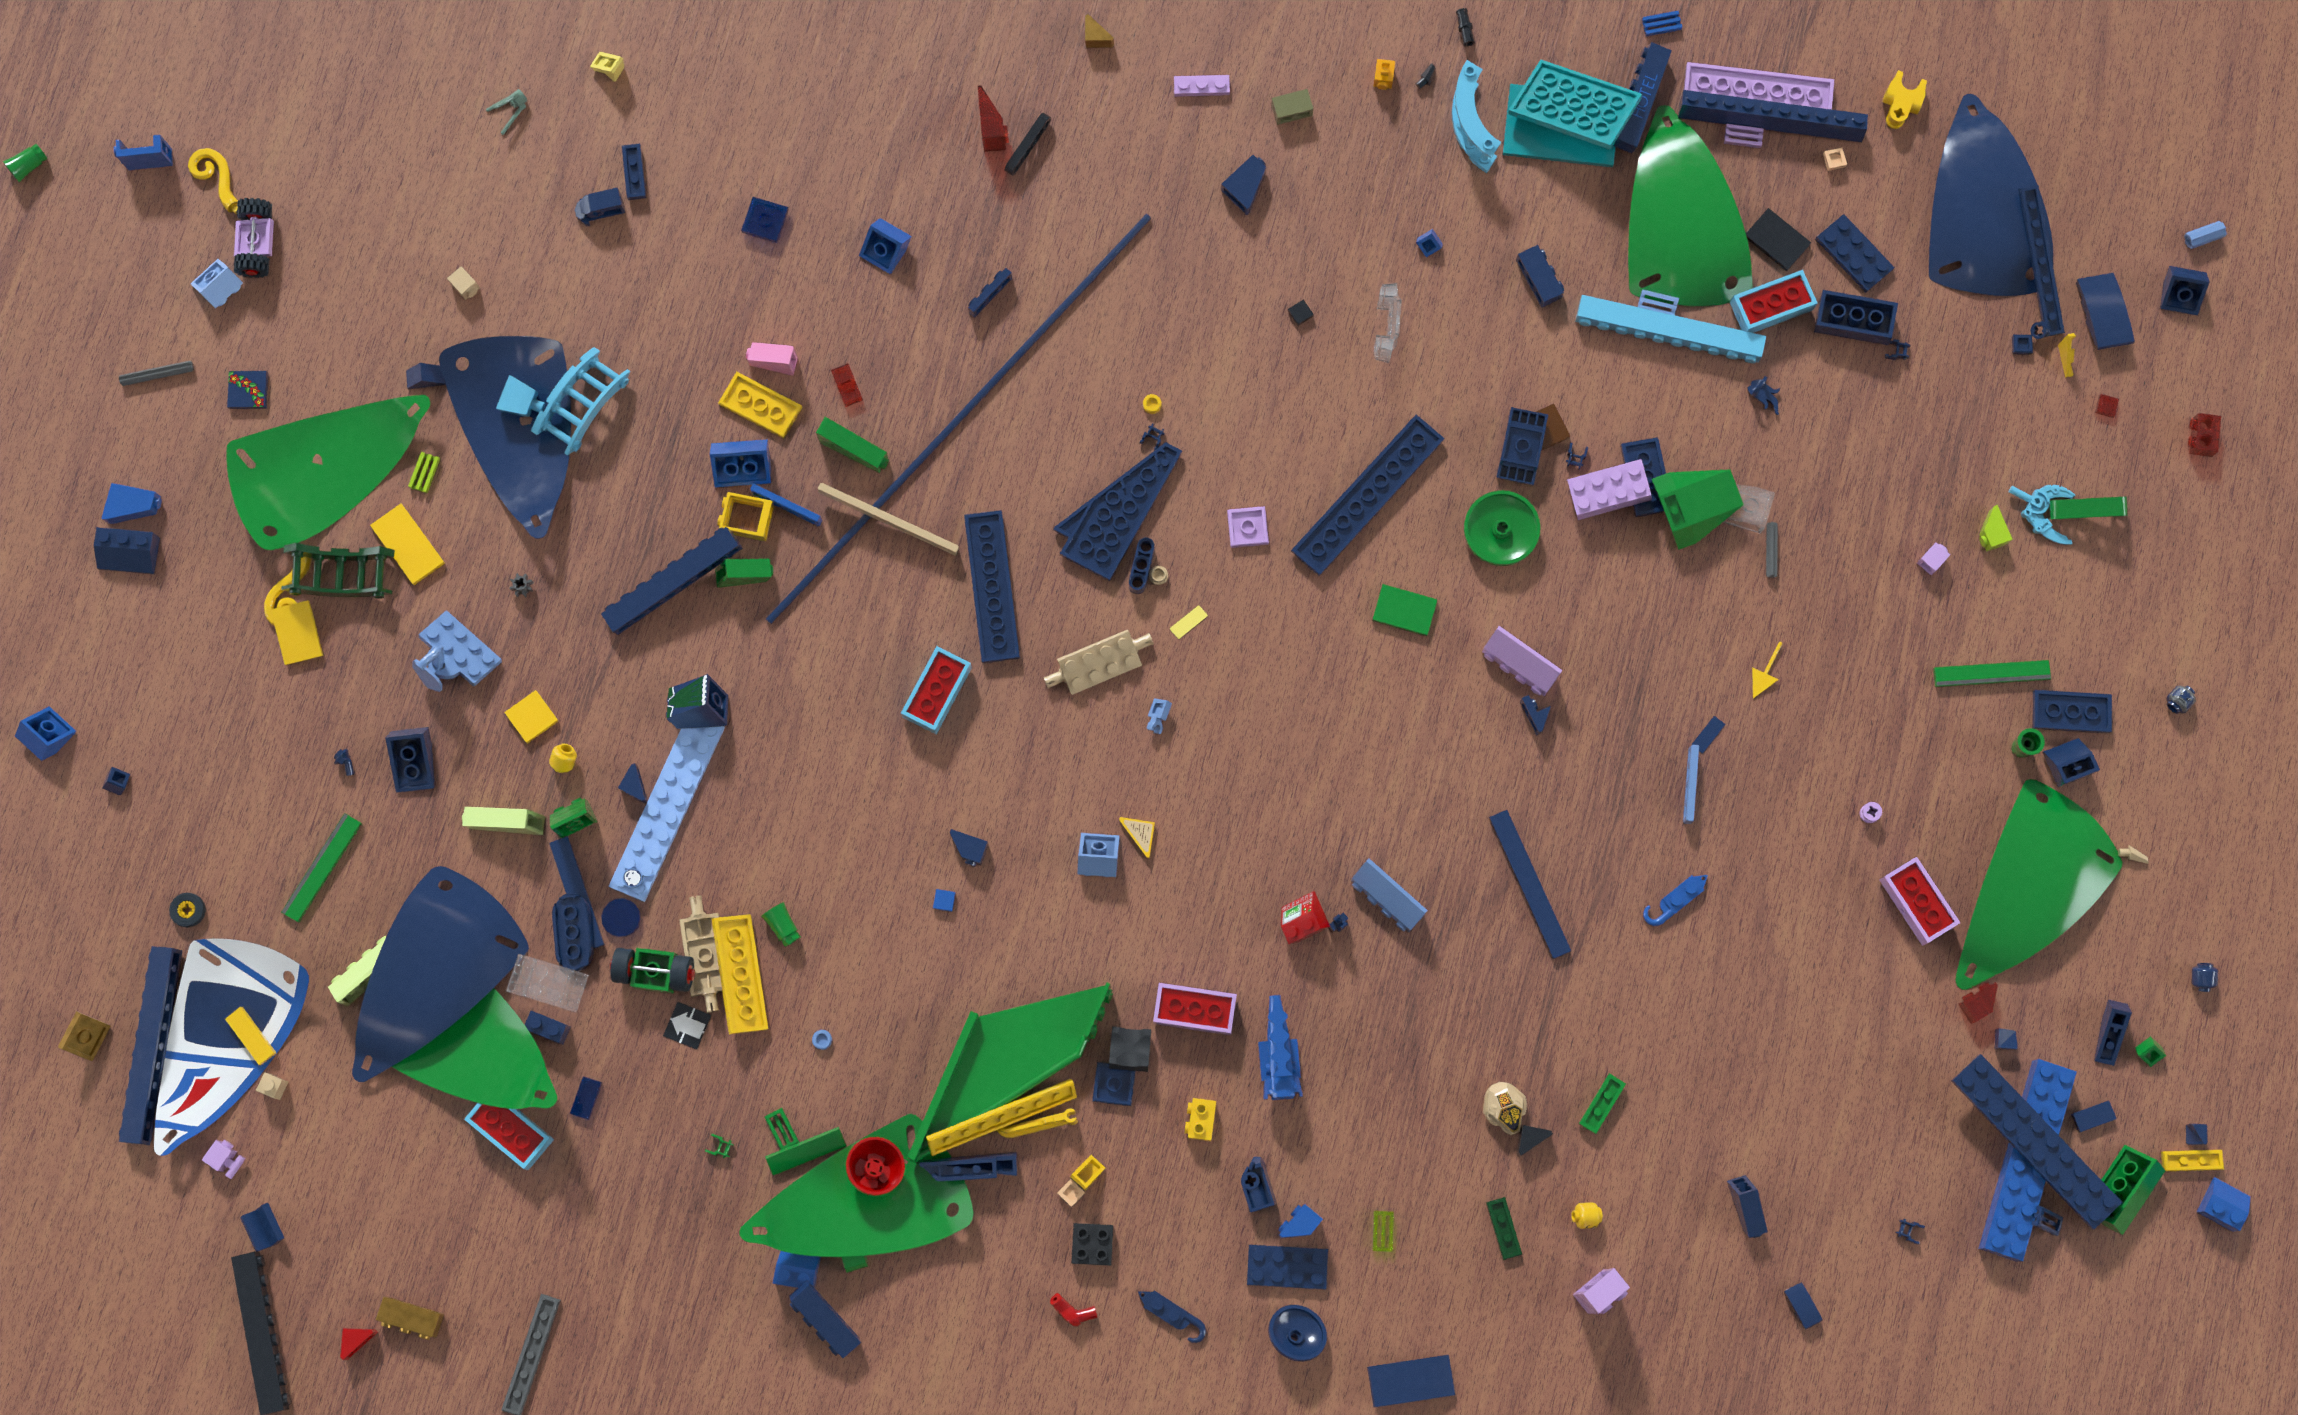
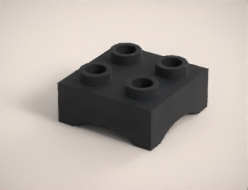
M1112 1026L1109 1069L1148 1072L1151 1029L1134 1030Z
M1073 1223L1071 1264L1111 1266L1113 1225Z

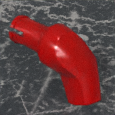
M1056 1293L1050 1299L1051 1305L1058 1314L1074 1327H1079L1081 1322L1098 1318L1095 1306L1077 1310L1059 1293Z

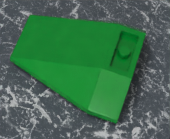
M1731 469L1669 472L1652 479L1678 550L1699 542L1744 505Z

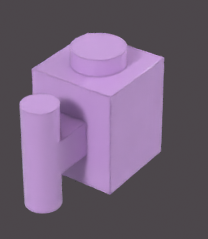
M215 1140L202 1161L220 1172H224L226 1167H228L229 1170L225 1176L232 1179L245 1161V1158L239 1155L234 1161L233 1157L237 1153L232 1149L234 1145L226 1140Z

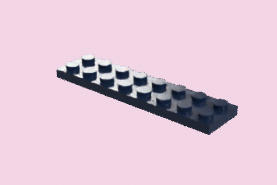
M1002 510L966 514L964 519L982 663L1020 659Z

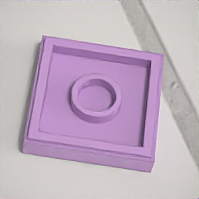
M1265 506L1227 510L1231 548L1269 544Z

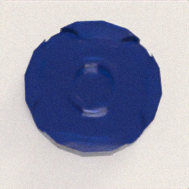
M624 898L614 899L609 902L603 909L601 916L605 930L616 937H628L638 929L641 920V914L637 905Z

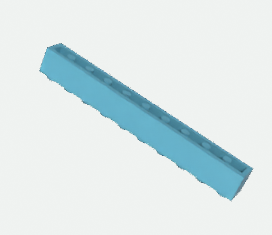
M1586 295L1581 296L1575 322H1579L1582 326L1592 325L1597 326L1600 330H1615L1618 334H1633L1636 338L1644 339L1646 337L1658 343L1668 342L1675 347L1686 346L1693 351L1704 350L1708 351L1711 355L1722 354L1726 355L1729 359H1744L1747 363H1759L1766 340L1764 335Z

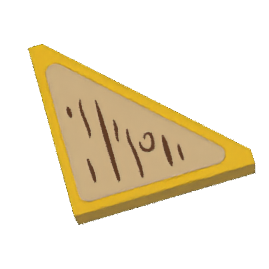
M1120 817L1119 821L1146 858H1150L1155 822Z

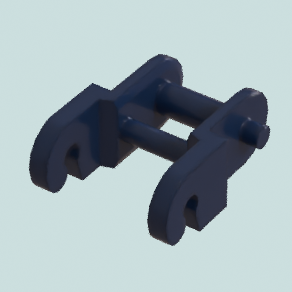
M1894 339L1889 344L1897 347L1896 354L1891 356L1885 354V358L1892 360L1897 358L1909 359L1907 349L1911 345L1907 344V342L1900 343V340ZM1899 347L1903 348V354H1899Z
M1152 423L1151 426H1148V432H1144L1139 444L1142 445L1146 437H1151L1157 440L1156 447H1154L1155 451L1161 444V436L1165 435L1164 429L1159 430ZM1151 431H1154L1158 433L1159 436L1156 437L1151 435L1150 433Z
M1570 442L1567 453L1569 459L1566 460L1567 466L1571 464L1578 466V469H1580L1584 465L1582 460L1586 458L1588 447H1585V452L1582 456L1572 454L1573 443ZM1571 457L1580 458V462L1572 461Z
M1906 1219L1899 1220L1902 1224L1899 1232L1896 1231L1898 1237H1906V1241L1919 1245L1920 1242L1911 1239L1910 1234L1914 1226L1922 1229L1925 1226L1916 1222H1906ZM1905 1225L1910 1226L1907 1235L1903 1233Z

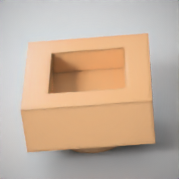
M1843 148L1824 151L1823 156L1828 171L1847 166Z
M1070 1179L1058 1194L1072 1207L1085 1192Z

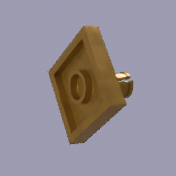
M76 1011L58 1048L93 1061L111 1026Z

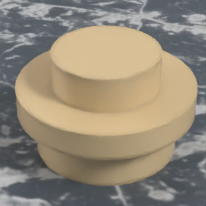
M1155 566L1149 572V579L1153 584H1164L1168 579V572L1162 566Z

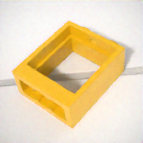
M728 492L727 497H724L722 501V508L724 509L723 514L719 515L717 526L719 528H729L736 536L766 541L774 510L773 502L771 500ZM734 502L762 508L757 532L728 527Z

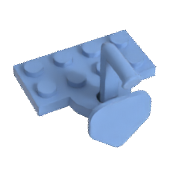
M446 610L419 634V638L431 649L420 661L415 659L412 662V666L427 688L440 692L442 690V683L439 679H452L461 675L472 686H475L502 663V659Z

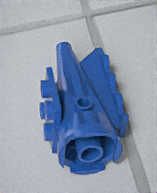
M1281 995L1269 996L1268 1041L1258 1042L1261 1081H1264V1100H1267L1268 1096H1271L1272 1100L1293 1099L1295 1094H1298L1299 1098L1303 1097L1299 1079L1301 1076L1297 1039H1289L1286 1023L1288 1014L1283 1010Z

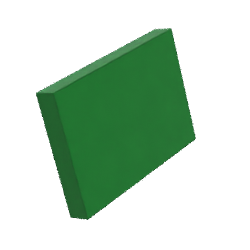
M1382 584L1372 621L1427 636L1438 599Z

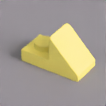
M599 52L590 67L594 71L605 73L615 82L624 69V61L620 56Z

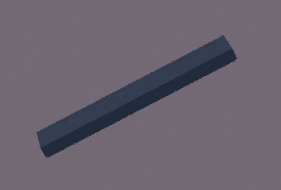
M569 837L550 842L549 844L566 894L581 895L589 903L594 949L604 946L605 943Z

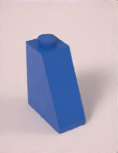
M111 483L101 519L107 524H115L156 515L157 510L160 509L162 504L161 496L154 491Z

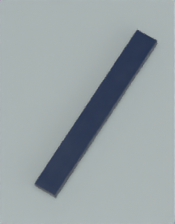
M2039 185L2020 188L2018 191L2041 320L2050 326L2048 336L2063 334L2065 331Z
M1508 810L1490 816L1489 820L1552 958L1555 959L1571 952Z

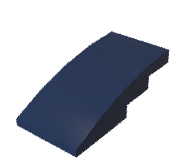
M2114 273L2077 279L2076 285L2082 297L2081 305L2087 316L2085 322L2097 350L2134 344L2135 340L2131 322Z
M1449 1355L1367 1367L1373 1407L1455 1395Z

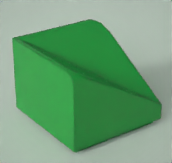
M2151 1036L2135 1047L2138 1056L2150 1067L2166 1057L2163 1048Z

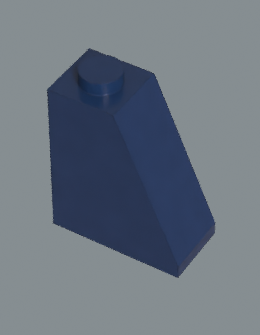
M1252 155L1221 184V191L1246 215L1251 211L1266 174L1265 162L1260 157L1256 158Z
M1746 1175L1728 1180L1727 1184L1745 1234L1749 1238H1757L1767 1233L1768 1230L1758 1189Z

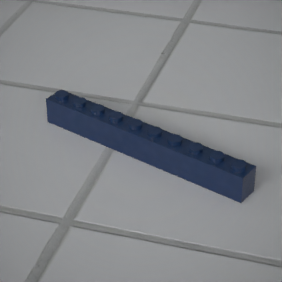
M1683 90L1678 111V118L1763 128L1764 130L1861 143L1866 134L1868 114Z
M151 946V952L148 956V970L145 974V988L142 993V1006L139 1012V1024L135 1034V1048L132 1052L133 1059L129 1071V1083L125 1094V1107L122 1111L123 1119L119 1130V1142L141 1145L151 1144L182 957V950Z

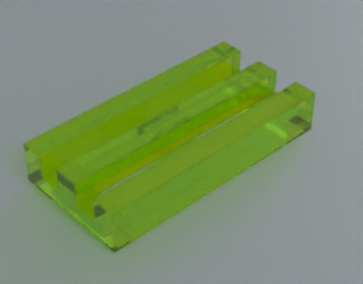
M1393 1211L1373 1212L1372 1251L1393 1252ZM1378 1215H1382L1381 1247H1377ZM1386 1216H1389L1388 1248L1385 1247Z

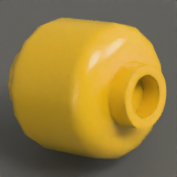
M557 745L552 750L549 764L556 772H569L574 767L577 753L571 745Z
M1588 1202L1577 1204L1571 1213V1217L1578 1228L1591 1229L1598 1227L1599 1223L1602 1222L1603 1214L1597 1204Z

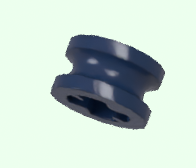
M2044 321L2036 322L2031 326V335L2036 339L2045 338L2050 333V326ZM2041 326H2042V327H2043V329H2042L2043 334H2042V333L2038 334V333H2037V331L2039 330L2038 327H2041Z

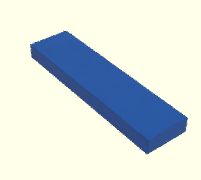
M754 483L750 488L754 496L771 500L774 506L811 524L820 526L822 522L820 515Z

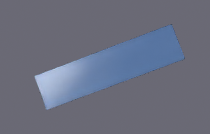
M1692 745L1688 749L1684 824H1691L1694 821L1699 745Z

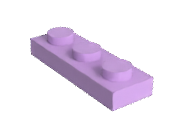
M1229 75L1174 76V97L1230 95Z

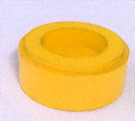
M1154 394L1147 395L1143 400L1145 412L1156 414L1160 411L1161 399Z

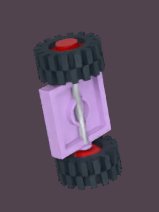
M260 198L240 199L237 205V217L242 221H236L234 273L239 276L243 275V277L263 278L268 276L269 258L267 257L272 256L274 228L272 203L266 202L264 199L260 200Z

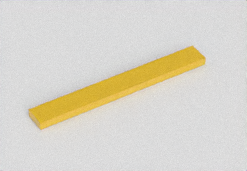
M1068 1079L926 1136L929 1151L934 1156L1075 1099L1077 1094L1072 1079Z

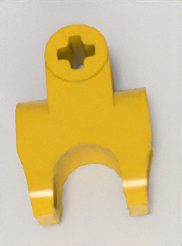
M1897 71L1882 100L1883 103L1890 105L1886 116V124L1890 128L1898 129L1902 127L1909 112L1918 115L1925 98L1927 80L1921 79L1916 89L1909 90L1902 85L1903 72Z

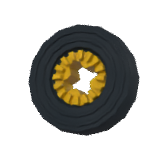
M188 892L176 896L169 908L170 917L173 922L186 928L199 924L206 912L203 900L196 894ZM187 905L192 908V912H189L188 915L183 912Z

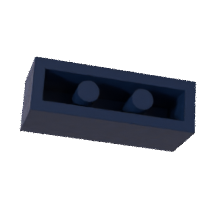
M1536 245L1519 253L1516 262L1540 306L1543 308L1562 299L1564 286L1561 281H1557L1553 266L1549 265L1546 260L1545 251L1543 249L1540 250L1539 246Z

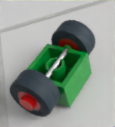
M617 948L610 963V976L612 982L630 983V987L634 989L673 994L674 990L683 992L690 990L695 977V965L693 957L678 955L674 952L636 948L635 953L632 949Z

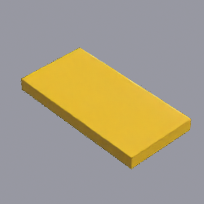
M737 371L718 402L723 408L783 439L802 409V405Z
M402 503L370 525L385 547L395 550L393 558L413 585H416L445 564Z

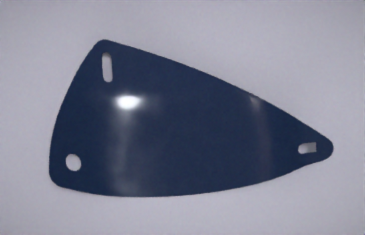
M495 336L473 339L446 348L439 356L441 371L456 415L480 466L511 514L525 527L532 537L537 539L543 538L547 534L556 503L565 482L569 455L564 453L568 444L549 431H543L538 435L531 431L539 412L532 410L530 414L532 418L531 424L521 425L520 418L525 416L501 412L496 407L510 375L538 392L537 400L545 403L544 412L549 404L546 401L567 372L562 344L557 340L542 337ZM549 349L554 350L553 357L540 365L535 364L536 357ZM461 357H465L469 361V366L464 371L458 370L456 367V361ZM565 395L560 404L562 408L571 413L570 395ZM554 413L551 424L571 437V422L558 413ZM537 515L542 525L534 527L531 517Z

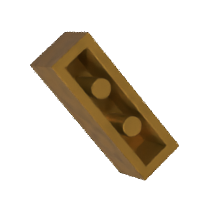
M383 1297L376 1320L381 1322V1326L387 1328L397 1326L400 1327V1332L411 1334L413 1331L419 1333L418 1337L430 1340V1337H437L444 1314L391 1297Z

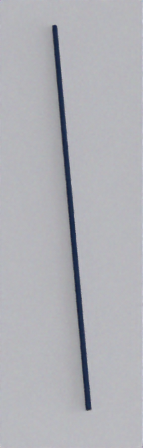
M1145 214L881 495L872 505L873 507L880 509L1151 220L1148 214ZM864 514L766 618L770 624L777 619L871 518L870 516Z

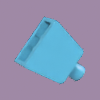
M509 375L496 409L505 413L529 417L532 410L536 412L543 411L545 403L537 400L538 392Z

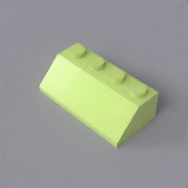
M386 936L379 939L377 946L372 950L368 949L365 951L357 963H351L343 975H338L331 981L332 984L328 988L338 1003L349 1006L366 991Z

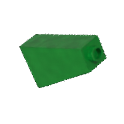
M824 417L816 431L820 444L878 473L887 467L889 459L886 451L831 419Z

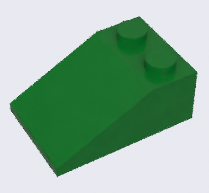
M585 798L575 799L571 802L572 805L565 808L564 806L559 807L550 815V827L561 838L598 822L589 802Z

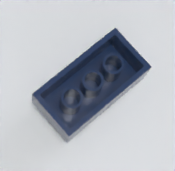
M1823 290L1819 300L1814 332L1889 345L1893 335L1898 303Z

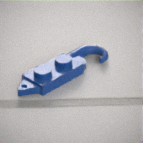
M1691 875L1660 901V909L1663 914L1657 919H1651L1648 916V911L1651 908L1648 905L1643 912L1644 920L1652 926H1659L1666 922L1704 891L1703 888L1708 875L1694 877Z

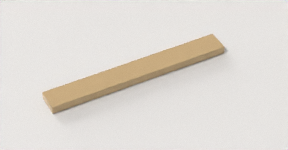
M820 483L818 487V493L956 556L959 551L958 545L824 483Z

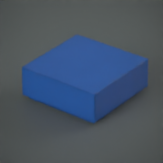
M936 889L933 909L952 912L956 893Z

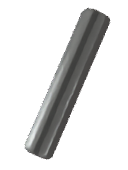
M1769 522L1766 524V576L1775 578L1778 575V524Z

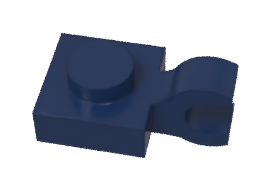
M1344 912L1341 915H1336L1333 918V922L1330 923L1329 929L1332 933L1336 930L1340 932L1348 926L1346 922L1348 917Z

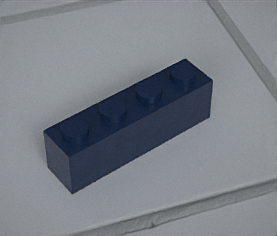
M808 1280L789 1296L792 1309L796 1313L800 1311L803 1314L804 1322L809 1327L813 1326L817 1330L816 1335L821 1341L824 1342L826 1340L830 1344L829 1349L835 1356L839 1354L844 1358L861 1343L859 1336Z

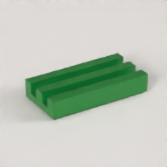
M783 1108L764 1116L781 1150L799 1143ZM779 1113L781 1114L794 1140L792 1142L789 1140L777 1116V1114ZM772 1117H774V1119H775V1121H776V1123H777V1125H778V1127H779V1129H780V1131H781V1133H782V1135H783V1137H784V1139H785V1141H786V1143H787V1145H785V1146L783 1145V1143H782V1141H781V1139H780V1137H779V1135H778V1133H777V1131H776V1129H775V1127H774V1125H773V1123H772V1121H771V1119H770V1118H772Z

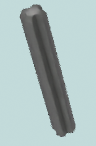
M185 361L123 374L119 376V382L122 386L188 373L194 371V364L192 361Z

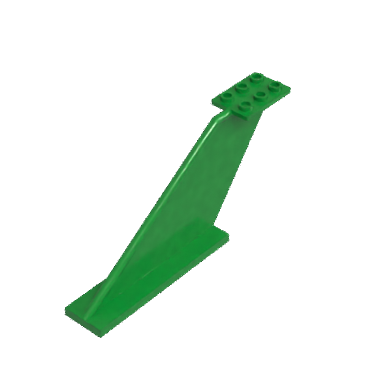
M1107 982L1104 986L983 1016L970 1011L907 1158L911 1162L918 1164L922 1158L930 1154L926 1136L1010 1103L1079 1059L1083 1054L1086 1044L1090 1042V1039H1095L1098 1031L1096 1026L1098 1021L1102 1022L1106 1012L1104 1006L1106 1003H1110L1113 996L1111 984Z

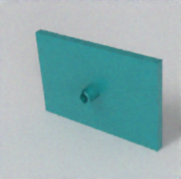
M1540 59L1509 108L1508 114L1611 149L1642 99V94Z
M1510 84L1502 155L1613 168L1615 146L1607 149L1509 115V108L1524 86Z

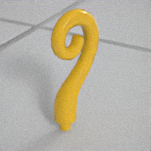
M204 148L195 151L188 161L191 175L199 180L210 178L215 170L214 164L206 161V169L202 172L198 171L197 165L205 158L215 161L219 167L218 194L220 201L228 212H234L237 215L238 200L230 190V172L226 159L213 149Z
M309 557L301 558L300 580L307 574L311 566L312 559ZM292 571L269 591L265 599V616L273 626L275 625L271 609H274L277 598L284 592V590H281V587L292 584ZM289 597L283 598L278 602L277 608L297 602Z

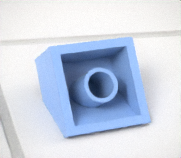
M219 259L191 283L215 308L225 304L227 298L239 291L243 284Z

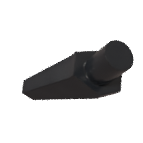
M1433 63L1421 74V79L1415 83L1419 89L1424 85L1430 86L1436 70Z

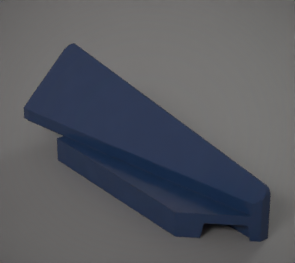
M1017 1152L920 1160L919 1164L936 1181L997 1178V1174L1016 1176Z

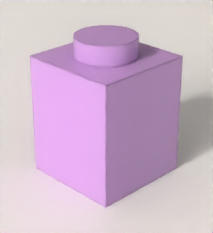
M1935 543L1917 564L1932 575L1950 554L1945 546Z

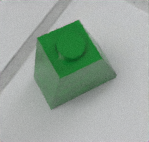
M725 559L715 569L717 588L767 582L773 575V566L770 565V559Z

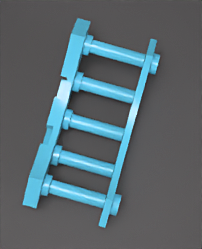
M1466 60L1460 72L1453 99V129L1460 147L1464 149L1469 159L1478 168L1487 173L1497 159L1494 153L1501 142L1493 137L1484 127L1475 107L1474 94L1479 86L1477 80L1483 69Z
M595 347L580 358L581 362L576 367L572 365L547 398L546 401L549 404L545 411L539 412L531 429L536 435L543 431H549L568 444L564 453L566 455L579 450L582 445L581 440L595 416L618 390L625 388L629 382L630 370L627 369L620 375L599 362L598 355L600 350ZM595 367L613 379V381L608 386H605L586 372L590 368ZM578 379H583L602 392L595 402H592L573 389V385ZM565 395H570L589 408L582 420L561 407L560 403ZM554 413H558L577 426L572 438L551 424Z

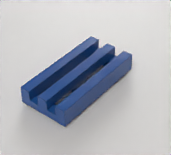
M1679 11L1642 18L1646 37L1682 30ZM1676 23V25L1648 30V28L1651 27L1665 26L1667 24Z

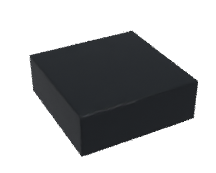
M1304 299L1288 309L1297 326L1314 316Z

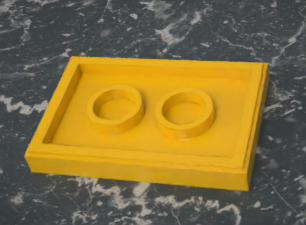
M309 600L271 609L285 665L323 656Z

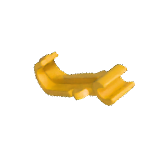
M1067 1109L1063 1113L1006 1126L997 1131L1002 1137L1014 1138L1067 1124L1075 1125L1078 1123L1076 1117L1069 1119V1116L1075 1115L1076 1111L1074 1109Z

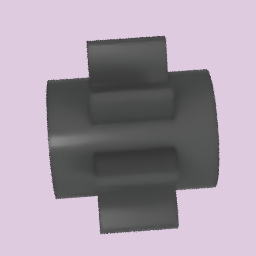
M517 573L514 580L510 579L513 586L509 589L515 591L516 597L520 594L527 597L529 591L533 592L530 585L534 582L528 580L527 574H524L522 577ZM523 583L525 584L524 587H523V586H520V588L518 587L519 584H523Z

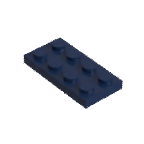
M1845 214L1839 217L1815 239L1865 293L1895 268Z
M1658 437L1622 443L1620 448L1624 464L1642 459L1652 496L1650 501L1633 505L1635 517L1664 513L1661 501L1652 482L1653 478L1666 474Z
M2034 690L2032 728L2111 733L2112 694Z
M1249 1245L1247 1285L1326 1290L1328 1249Z

